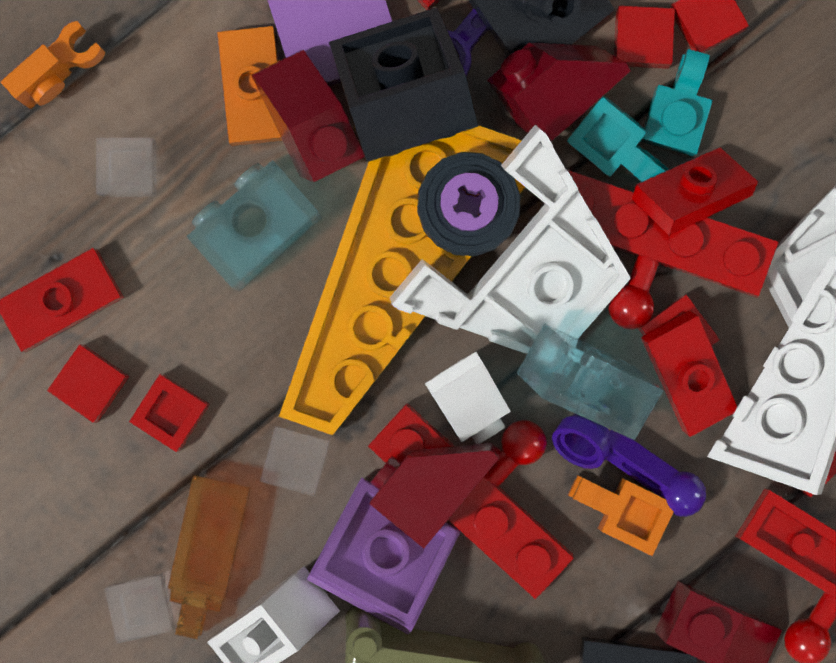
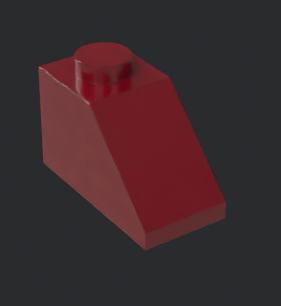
M529 42L521 50L509 55L502 63L501 68L487 81L521 129L529 133L534 125H536L547 134L552 142L631 70L626 62L598 46Z
M300 50L251 74L300 177L316 182L365 157L341 103L304 50Z
M492 443L411 450L402 462L391 456L370 482L378 491L374 494L369 504L424 549L496 463L500 456V450Z
M678 580L655 632L666 644L706 663H768L782 629Z

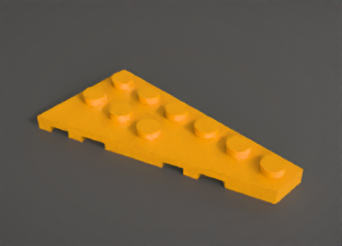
M478 125V127L457 133L452 137L438 139L404 150L393 156H385L368 162L279 417L330 435L335 434L425 317L415 312L410 314L398 310L391 304L390 296L422 259L452 282L472 257L454 255L436 246L424 232L417 213L418 190L427 172L441 159L460 152L483 153L503 163L522 140ZM515 179L519 193L521 194L525 186Z

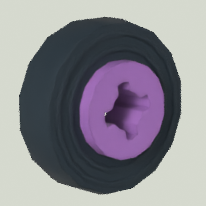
M460 152L441 159L427 172L418 190L417 213L424 232L436 246L454 255L478 256L495 250L511 235L520 216L521 196L514 177L504 170L501 162L483 153Z

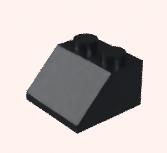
M438 7L329 42L367 162L385 156H393L404 150L438 139L449 138L457 133L478 127L465 71Z

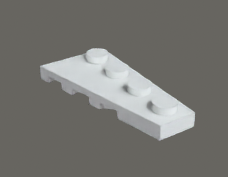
M831 255L793 316V323L779 346L774 347L763 365L765 367L748 396H744L732 415L734 419L720 440L716 441L707 456L814 495L822 494L836 451L835 255Z

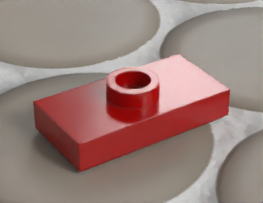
M719 147L636 184L632 200L668 235H671L753 196L758 181Z
M91 248L1 298L0 314L20 351L28 352L120 301L124 296L98 249Z
M690 310L641 337L682 431L689 437L734 414L737 409L736 402L697 314Z

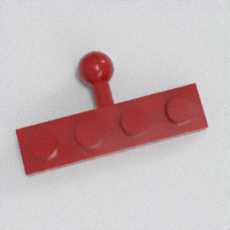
M568 170L578 187L579 193L592 215L598 221L612 247L638 256L628 284L624 285L608 305L610 317L618 326L633 330L643 327L650 321L654 312V302L649 290L659 264L756 298L759 297L778 246V241L710 218L702 219L668 235L632 200L634 192Z
M408 403L403 406L368 445L385 463L391 456L402 462L411 450L454 446ZM518 420L510 424L503 433L501 440L502 450L500 451L499 459L448 520L536 600L574 559V556L570 550L499 487L518 465H530L537 462L546 450L547 439L543 429L535 422Z
M764 488L735 537L824 591L810 616L793 622L788 627L784 637L785 648L795 661L799 663H819L830 652L831 637L828 630L836 619V531L771 490Z

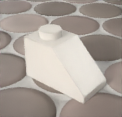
M477 352L471 353L425 382V385L461 442L472 437L476 444H480L505 428L500 418L511 411Z
M303 566L265 594L207 643L223 663H280L299 651L340 610L329 598L325 589L306 580L310 573Z

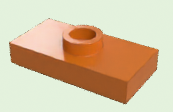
M268 26L217 32L229 144L231 146L283 141L251 74L278 61L274 27Z

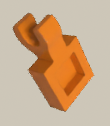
M74 21L62 29L57 40L48 48L42 44L0 82L17 101L31 110L36 104L42 106L49 103L61 93L65 87L63 81L72 73L69 68H91L103 59L106 52L97 43L90 46L86 52H75V42L79 37L83 36L86 30L78 21Z
M577 475L568 493V496L604 514L597 529L653 556L674 512L669 507L666 499L623 478L615 493Z

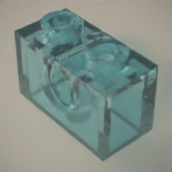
M273 160L264 168L260 163H257L245 171L234 183L238 191L222 205L218 201H214L202 209L191 222L195 229L186 236L224 280L237 291L243 289L322 218L319 211ZM252 208L263 210L266 214L264 230L255 237L241 236L238 230V220L242 213Z

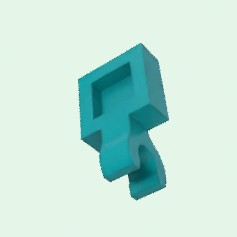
M687 49L686 55L683 54L681 57L673 88L663 85L655 87L644 125L648 133L641 142L690 156L697 154L713 101L697 96L710 55Z
M603 96L567 140L571 146L609 177L615 173L621 164L641 182L669 169L655 156L638 145L648 131L606 96Z

